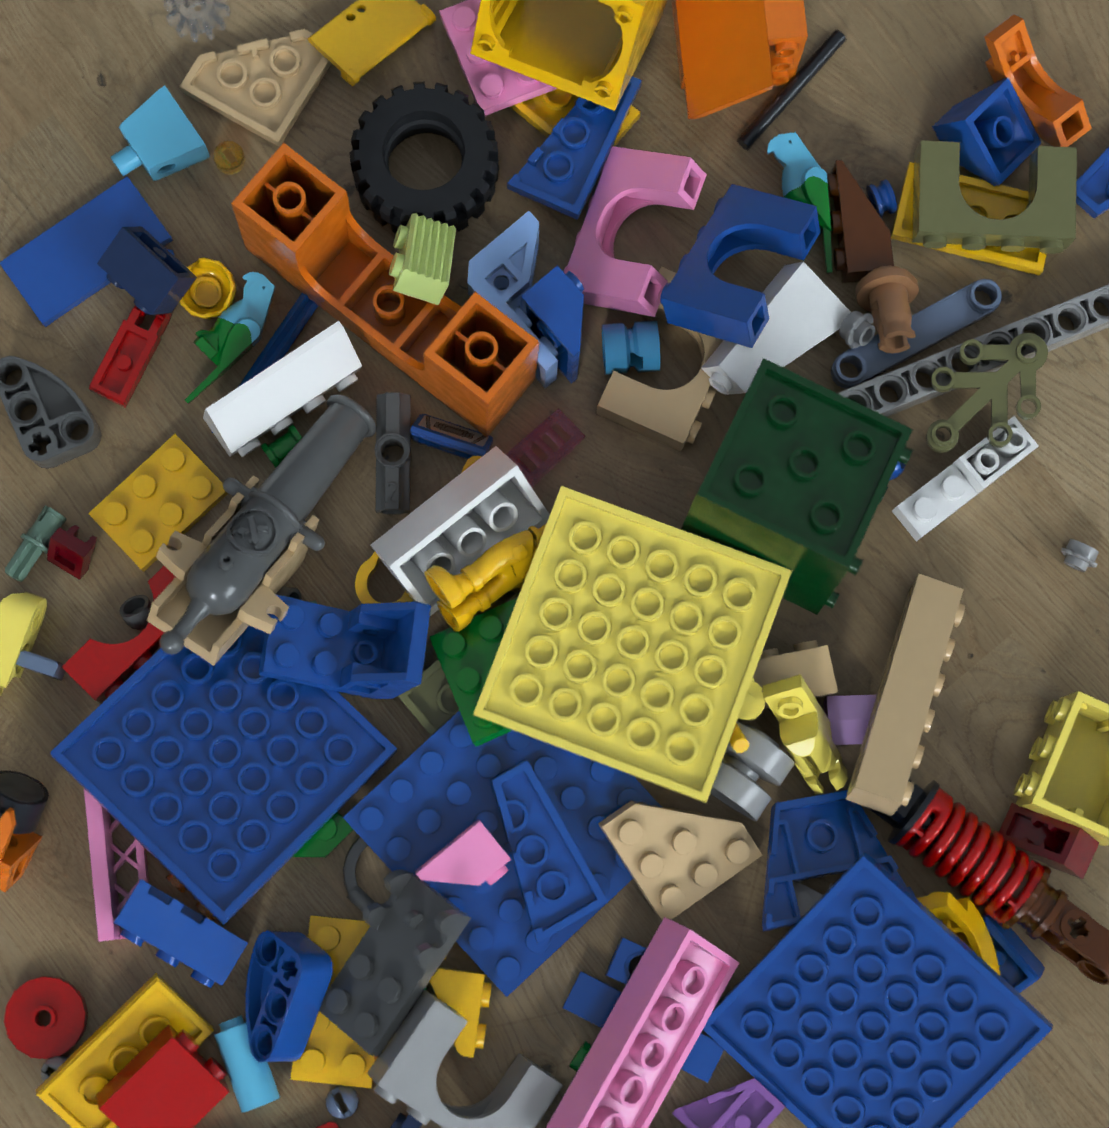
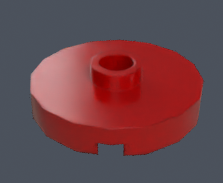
M43 976L25 982L14 991L6 1005L4 1024L7 1036L17 1050L31 1058L50 1059L66 1054L78 1043L86 1030L88 1011L84 997L73 985L62 978ZM42 1010L48 1011L51 1015V1021L47 1026L42 1025L38 1019Z

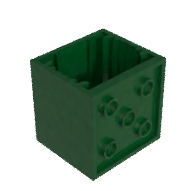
M763 358L696 494L681 530L792 570L782 598L818 615L824 604L830 608L834 607L840 594L834 590L847 571L855 576L858 573L863 559L855 555L879 503L885 496L888 489L887 485L898 461L906 465L911 457L913 449L906 447V443L913 429Z

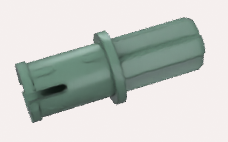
M45 505L26 534L22 533L20 536L23 542L5 567V573L16 581H24L42 552L48 554L47 547L49 546L50 537L59 527L61 528L66 518Z

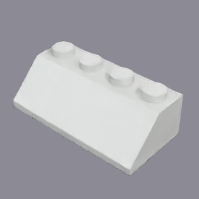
M337 321L205 409L203 419L229 457L237 452L241 457L246 456L261 445L258 440L259 437L270 430L274 436L294 423L291 419L292 415L301 409H304L307 414L326 402V399L323 397L325 393L334 387L341 392L358 380L355 373L360 370L362 364L340 321Z
M495 446L370 546L414 602L431 605V616L439 610L437 601L440 599L426 580V570L433 566H440L452 575L460 574V569L471 565L496 543L521 531H528V528L532 525L536 528L545 525L550 514L519 467Z

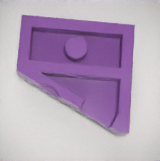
M754 1078L677 1108L672 1114L687 1128H767L785 1106Z

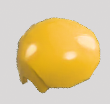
M205 257L198 258L196 262L187 267L197 278L180 300V305L193 317L213 319L220 316L224 310L233 304L237 288L233 274L220 261Z

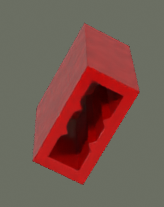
M168 1024L96 1094L98 1108L119 1128H193L230 1092L225 1080L228 1073L213 1057L206 1061L196 1051L199 1045L189 1033L183 1029L177 1033Z

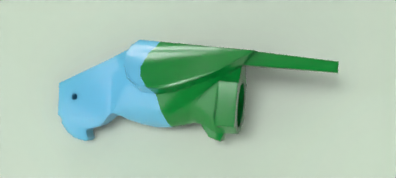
M796 132L779 134L770 140L767 146V154L773 153L776 160L784 167L782 172L783 197L817 206L826 274L832 273L831 219L827 173L819 166Z
M248 272L242 276L243 280L247 281L243 288V299L224 310L217 318L211 330L201 329L195 333L197 338L193 343L217 368L185 399L188 404L218 378H221L261 340L276 289L263 274Z

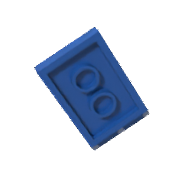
M277 595L289 609L282 621H279L276 615L268 614L269 617L277 619L278 622L271 634L264 632L258 675L370 699H393L421 684L431 605L420 602L360 604L353 610L347 611Z

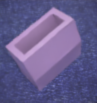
M876 695L826 696L824 712L830 720L832 741L835 745L862 744Z

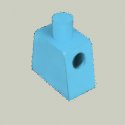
M164 85L120 124L119 129L128 146L110 156L122 176L143 165L152 180L155 181L206 160L210 157L204 141Z

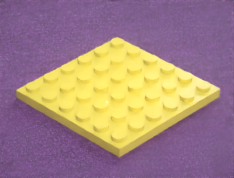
M561 486L473 715L707 803L792 570Z

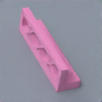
M84 789L98 942L125 939V937L120 935L122 932L121 926L115 924L114 921L140 879L149 883L146 849L136 839L126 852H123L114 845L112 833L120 823L115 819L111 824L110 813ZM135 849L137 862L130 857ZM114 852L121 856V858L118 860L116 864L114 859ZM125 861L138 870L139 881L129 893L117 884L116 873ZM118 892L125 897L120 904L118 900Z

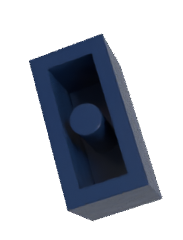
M142 226L122 227L97 263L107 273V279L116 287L125 289L135 299L134 304L141 311L149 315L172 313L197 278Z

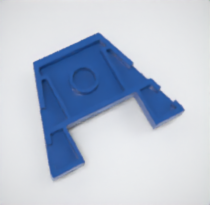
M848 790L778 802L771 806L762 917L763 931L794 926L801 919L793 882L844 873L864 852L872 857L915 897L911 887H907L897 871L899 867L891 855H887L876 835L878 833L861 805L845 800Z

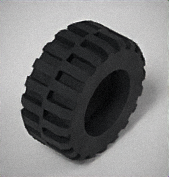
M413 82L414 89L404 91L402 85L392 88V97L385 99L383 95H380L372 102L373 111L370 113L368 110H364L358 119L360 129L353 130L351 138L352 151L349 152L350 165L361 202L366 210L373 212L374 219L382 226L389 223L394 233L397 232L400 225L406 226L411 214L417 213L418 216L424 215L426 219L432 218L433 221L439 220L441 224L454 225L456 230L460 232L469 226L468 219L470 217L478 219L485 211V202L491 201L495 193V182L498 181L499 156L498 142L495 140V130L489 120H485V112L478 103L469 104L467 94L460 90H456L454 95L448 93V85L436 83L435 88L430 89L425 88V82ZM422 133L437 134L449 139L459 148L462 157L461 168L458 173L446 184L429 190H418L404 186L391 175L389 170V157L396 146L406 138Z

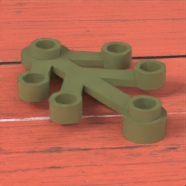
M1023 333L1016 336L1010 345H982L981 342L975 339L966 340L961 345L959 357L967 365H975L980 360L1007 361L997 372H953L948 367H939L933 372L931 385L938 392L944 393L951 389H978L948 420L940 419L930 425L926 434V441L933 451L938 453L951 451L958 442V431L990 400L991 427L987 433V439L992 446L997 448L1008 445L1013 436L1012 429L1008 425V383L1018 373H1020L1021 398L1018 400L1015 408L1017 415L1021 419L1032 420L1039 414L1041 402L1036 397V370L1045 364L1048 357V348L1045 341L1033 333ZM968 346H974L978 349L979 355L973 359L968 358L964 353V349ZM1031 346L1035 350V356L1033 358L1023 357L1021 348ZM941 373L947 374L951 382L947 386H941L936 382V376ZM1024 401L1033 402L1036 408L1035 412L1031 414L1023 412L1021 403ZM940 428H945L950 432L951 437L947 441H940L936 437V431ZM997 428L1004 429L1007 433V439L1002 442L995 440L993 431Z

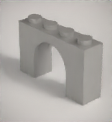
M424 989L381 1055L367 1072L377 1084L373 1090L392 1104L399 1099L409 1105L406 1111L424 1125H427L432 1120L440 1125L441 1128H535L563 1084L551 1073L521 1053L517 1055L492 1093L482 1101L460 1107L446 1104L440 1100L436 1087L438 1068L468 1021L455 1009Z

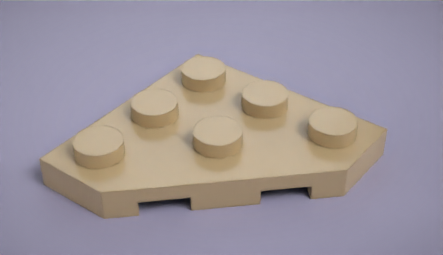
M306 29L289 32L290 36L270 41L265 38L237 45V49L215 54L214 51L201 54L179 87L181 92L280 147L332 63L309 43L308 38L313 33Z
M630 801L598 823L661 922L664 917L672 920L762 856L743 823L736 819L718 818L675 808L668 809L648 805L647 803Z

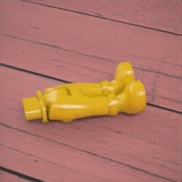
M546 524L540 528L532 525L528 528V531H521L496 543L471 565L460 569V574L452 575L440 566H433L425 571L428 584L440 599L437 601L438 609L454 631L459 632L467 627L479 610L484 612L491 607L493 602L525 581Z

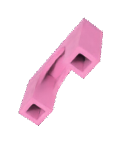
M611 147L607 161H605L602 167L601 177L595 193L589 201L584 223L576 236L575 247L569 263L563 271L565 274L568 271L572 272L584 287L582 291L584 294L583 304L655 317L661 302L662 290L668 281L651 265L615 259L614 240L618 229L625 219L642 207L665 205L691 210L695 209L707 174L691 157Z

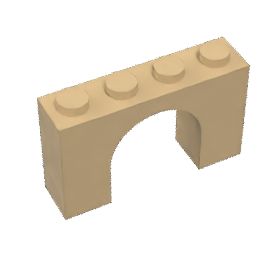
M662 266L659 270V273L668 283L672 281L676 274ZM660 302L655 316L667 321L663 305ZM682 328L696 341L701 353L702 367L723 340ZM702 369L689 383L670 390H661L647 386L613 370L597 405L596 414L678 451H682L685 442L694 443L702 425V422L696 420L701 407L709 409L717 390L710 384V377Z

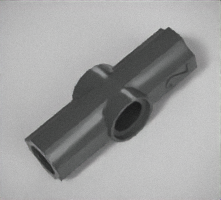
M400 392L378 394L376 404V444L374 449L376 456L375 512L387 515L410 513V464L412 460L410 434L411 395ZM389 446H399L404 450L402 458L396 462H388L383 458V452Z

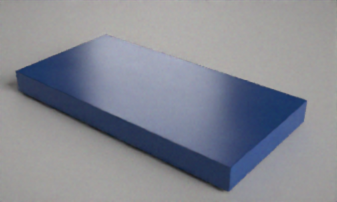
M126 176L2 260L0 265L44 327H47L111 283L106 277L107 273L97 263L122 227L142 226L163 246L173 241V239L132 181Z

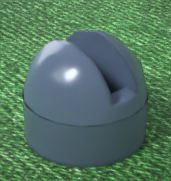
M335 1086L326 1097L328 1112L338 1119L352 1116L359 1106L358 1093L351 1086ZM338 1092H340L349 1109L345 1113L342 1112L334 1097Z

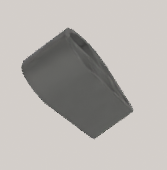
M6 356L0 359V397L22 450L31 461L41 468L49 469L97 448L101 441V430L84 402L64 381L41 366L19 357ZM14 370H22V378L15 385L6 384L9 373ZM37 405V413L32 419L21 420V412L26 406ZM80 424H88L89 431L86 437L81 440H72L74 428ZM47 441L49 443L46 446L47 453L42 455L38 452L42 449L40 443Z

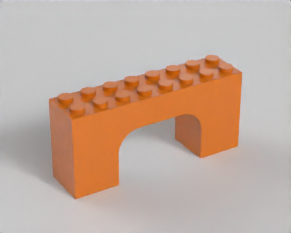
M285 143L278 148L231 203L245 248L300 292L307 295L319 307L337 321H340L342 325L485 437L491 434L536 379L540 341L477 292H474L467 302L460 306L445 295H443L439 305L392 291L395 277L389 275V269L394 255L368 235L354 219L350 211L347 191Z

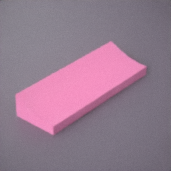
M664 917L546 1128H648L738 967L739 962L691 929Z

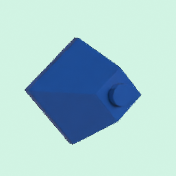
M1009 78L1001 79L954 105L932 126L939 141L960 142V166L993 186L1000 185L1042 143Z

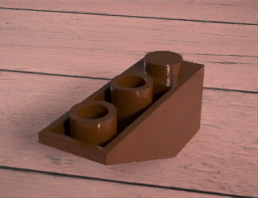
M836 160L831 174H827L829 197H833L835 211H830L831 234H837L839 248H834L835 271H841L842 283L859 282L876 268L894 266L891 234L843 161Z

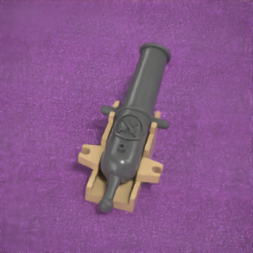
M340 394L331 395L327 400L325 412L258 489L260 479L254 475L245 485L232 477L224 480L223 488L233 498L228 509L205 533L202 542L175 531L170 536L168 546L174 547L177 550H170L164 543L160 546L156 558L176 578L152 602L147 621L164 632L160 638V646L165 653L170 655L177 654L185 646L214 666L249 625L271 634L278 620L269 617L268 614L276 615L279 621L284 619L289 607L276 595L277 592L303 564L308 548L320 551L325 546L323 537L315 532L320 519L314 515L308 521H305V519L362 440L372 437L376 433L374 419L358 402Z

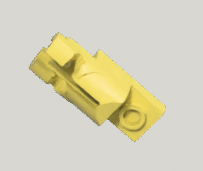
M801 674L764 685L763 698L779 721L781 741L810 789L816 795L824 794L823 786L818 780L820 773L828 772L829 780L836 791L843 788L848 780L847 769L842 762L840 752L832 741L830 720Z

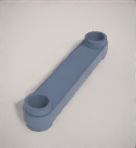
M981 279L912 315L911 328L915 331L916 337H907L910 349L900 353H885L878 348V343H880L879 334L874 335L872 340L865 346L860 345L857 348L848 349L837 356L831 366L832 380L837 386L849 389L880 375L980 321L998 308L1002 296L1000 287L990 279ZM977 291L987 293L991 299V304H980L976 300L974 293ZM840 364H853L857 368L858 376L854 378L844 376L840 371Z

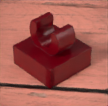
M74 525L67 531L59 527L50 537L46 560L80 580L89 570L91 555L94 552L97 538L92 535L87 542H83L77 538L78 526Z

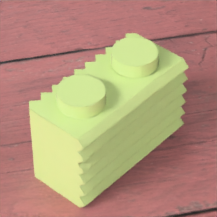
M417 213L411 214L406 226L400 225L398 227L393 247L399 249V253H395L389 269V275L395 277L392 291L439 305L450 281L456 234L454 225L441 224L439 220L433 221L432 218L426 219L424 215L418 216Z

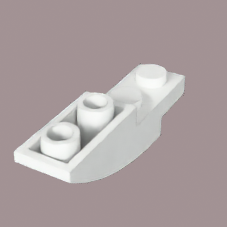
M1015 416L1008 420V425L1013 432L1012 439L1008 445L997 448L989 443L987 437L892 510L916 542L1039 447ZM997 428L993 431V437L995 440L1002 442L1007 439V433L1004 429Z

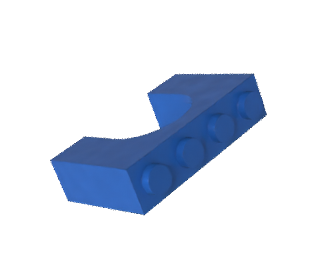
M731 184L724 197L718 199L714 213L706 226L704 225L700 228L696 242L690 252L682 257L674 278L662 290L660 301L664 308L667 323L753 348L769 320L765 293L722 281L714 274L723 261L736 253L746 250H766L804 261L820 234L817 206Z

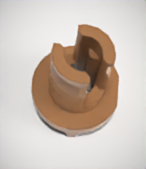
M882 266L870 271L858 282L855 288L859 306L872 312L874 326L880 338L878 348L885 353H900L910 349L907 337H916L915 331L911 328L912 314L910 303L918 295V282L907 269L897 266Z

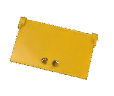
M356 0L312 34L308 41L341 72V77L348 84L354 86L363 75L427 25L433 24L436 21V16L424 3L420 5L415 0ZM363 9L365 12H358V10Z

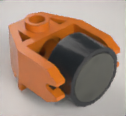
M10 770L0 771V890L6 892L23 876L34 851L42 839V836L32 831L36 830L49 798L48 790L42 782L24 773Z

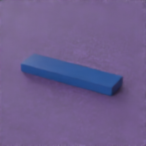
M580 971L562 1008L602 1028L622 992ZM700 1033L681 1069L708 1083L724 1049L712 1038Z

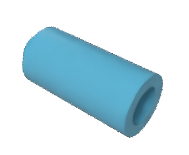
M242 1015L220 1023L221 1032L215 1034L214 1037L241 1112L250 1111L279 1099L280 1095L268 1062H259L252 1056L247 1022H244Z

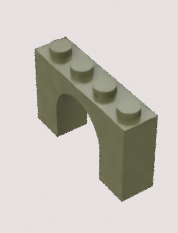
M920 141L914 153L912 242L923 243L924 247L934 249L946 247L947 244H960L966 250H981L986 246H1001V250L1006 252H1019L1025 248H1040L1042 253L1057 254L1067 249L1076 239L1077 148L1037 146L1029 158V198L1026 210L1012 218L991 219L975 212L962 196L959 185L960 142Z

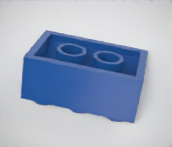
M557 265L521 295V310L532 323L530 330L538 339L544 336L556 348L558 355L555 358L558 360V369L572 384L578 377L584 302L582 291L584 287L572 272L568 271L565 274Z

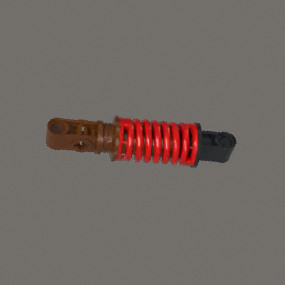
M933 780L923 789L914 783L913 792L907 806L900 805L892 816L870 809L893 827L888 838L889 843L903 847L905 850L909 849L908 853L913 858L921 855L926 849V854L922 859L923 866L932 868L938 861L934 869L935 875L943 878L950 872L947 877L949 886L957 887L962 882L959 887L960 894L968 897L974 892L972 902L976 906H982L987 901L984 906V912L997 921L999 926L1007 930L1015 923L1020 924L1021 927L1026 929V934L1029 937L1042 940L1052 950L1075 965L1087 978L1099 984H1109V930L1091 918L1088 913L1070 902L1067 893L1061 889L1055 890L1054 887L1047 883L1051 874L1050 868L1041 865L1038 861L1031 860L1029 862V855L1023 850L1016 851L1015 844L1010 840L1003 841L1004 838L1001 833L991 831L990 825L985 821L978 822V816L973 812L966 813V808L961 803H953L952 796L939 787L940 784ZM913 836L917 838L915 842L911 840Z

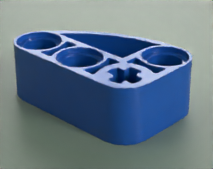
M263 931L258 936L253 948L247 974L245 1013L252 1056L259 1062H292L301 1058L332 978L333 963L331 957L301 932Z

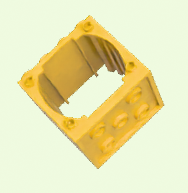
M481 0L470 54L615 111L664 13L667 0Z

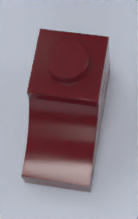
M1014 803L1011 804L999 830V833L1003 835V841L1010 840L1015 844L1016 850H1023L1029 856L1045 863L1049 867L1080 879L1084 878L1099 845V842L1080 827L1028 810Z

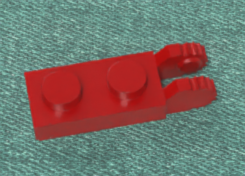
M135 305L127 320H123L88 389L126 408L161 341L160 336L167 328L172 313L156 315L147 331L139 327L147 314Z

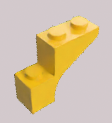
M438 967L429 982L433 987L436 997L455 1009L468 1021L454 1044L460 1055L474 1058L475 1049L484 1048L487 1024L479 1023L481 1007L489 1008L492 983L484 982L485 973Z

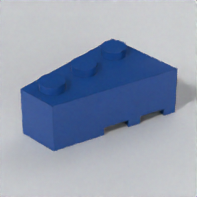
M140 879L114 921L115 924L123 928L120 933L121 936L140 947L144 941L158 948L155 956L175 968L179 962L191 967L194 970L190 976L209 988H212L215 982L223 986L248 944L245 940Z

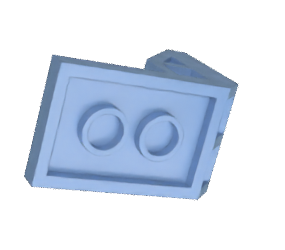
M528 211L469 260L468 294L470 298L474 292H477L540 341L536 379L544 388H547L557 379L558 360L555 357L558 355V352L546 337L543 336L538 339L530 330L532 323L521 310V295L530 289L533 284L539 248V221Z

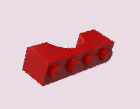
M165 566L148 581L153 594V601L176 578ZM148 623L138 636L124 643L106 644L89 639L62 668L95 701L102 704L154 655L153 653L160 647V638L164 632Z

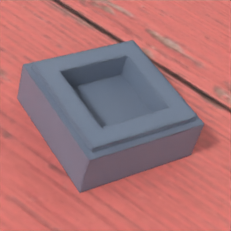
M26 650L20 652L16 665L60 681H62L65 670L62 668L64 664Z

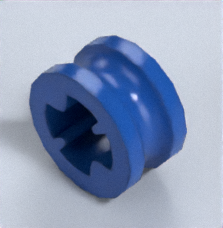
M888 180L880 181L878 187H875L874 184L867 185V198L880 217H883L885 211H888L890 214L896 213L897 202Z

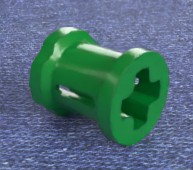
M292 424L288 427L287 433L270 444L263 443L260 446L276 468L300 441L302 436Z

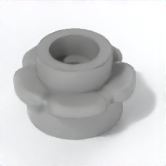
M853 311L844 319L840 326L839 335L850 348H857L860 345L865 346L872 340L875 334V326L872 325L874 321L873 316L870 313L864 315L859 311Z
M1070 539L1066 548H1061L1062 554L1066 556L1063 563L1078 571L1086 572L1087 567L1096 568L1098 565L1095 560L1099 551L1085 543Z

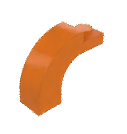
M1012 15L984 37L991 56L985 63L994 83L1001 79L1009 78L1041 139L1054 147H1069L1092 129L1083 99L1057 85L1039 63L1024 19Z

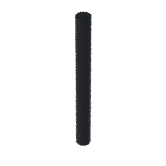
M835 30L795 76L737 139L741 147L749 150L846 41V37L842 32Z

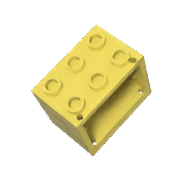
M1077 691L1059 698L1058 702L1053 700L1044 717V722L1048 724L1043 738L1037 737L1029 753V759L1033 760L1028 774L1023 773L1020 776L1013 794L1018 797L1015 803L1018 806L1080 827L1099 842V845L1107 846L1109 845V704Z

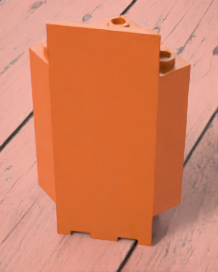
M672 0L681 89H685L688 119H700L770 91L773 86L786 84L795 76L808 37L804 0Z

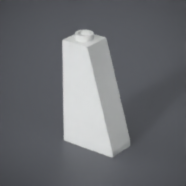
M805 262L784 265L762 292L765 293L769 320L753 348L723 340L701 367L710 377V384L720 393L727 395L746 393L763 358L781 367L786 366L839 330L844 319L851 313Z

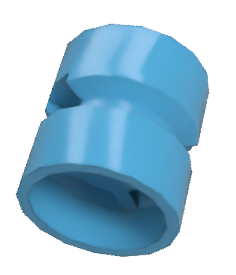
M656 320L634 322L632 328H627L624 323L602 324V352L605 375H612L613 370L620 374H626L630 367H634L638 373L660 371V340Z

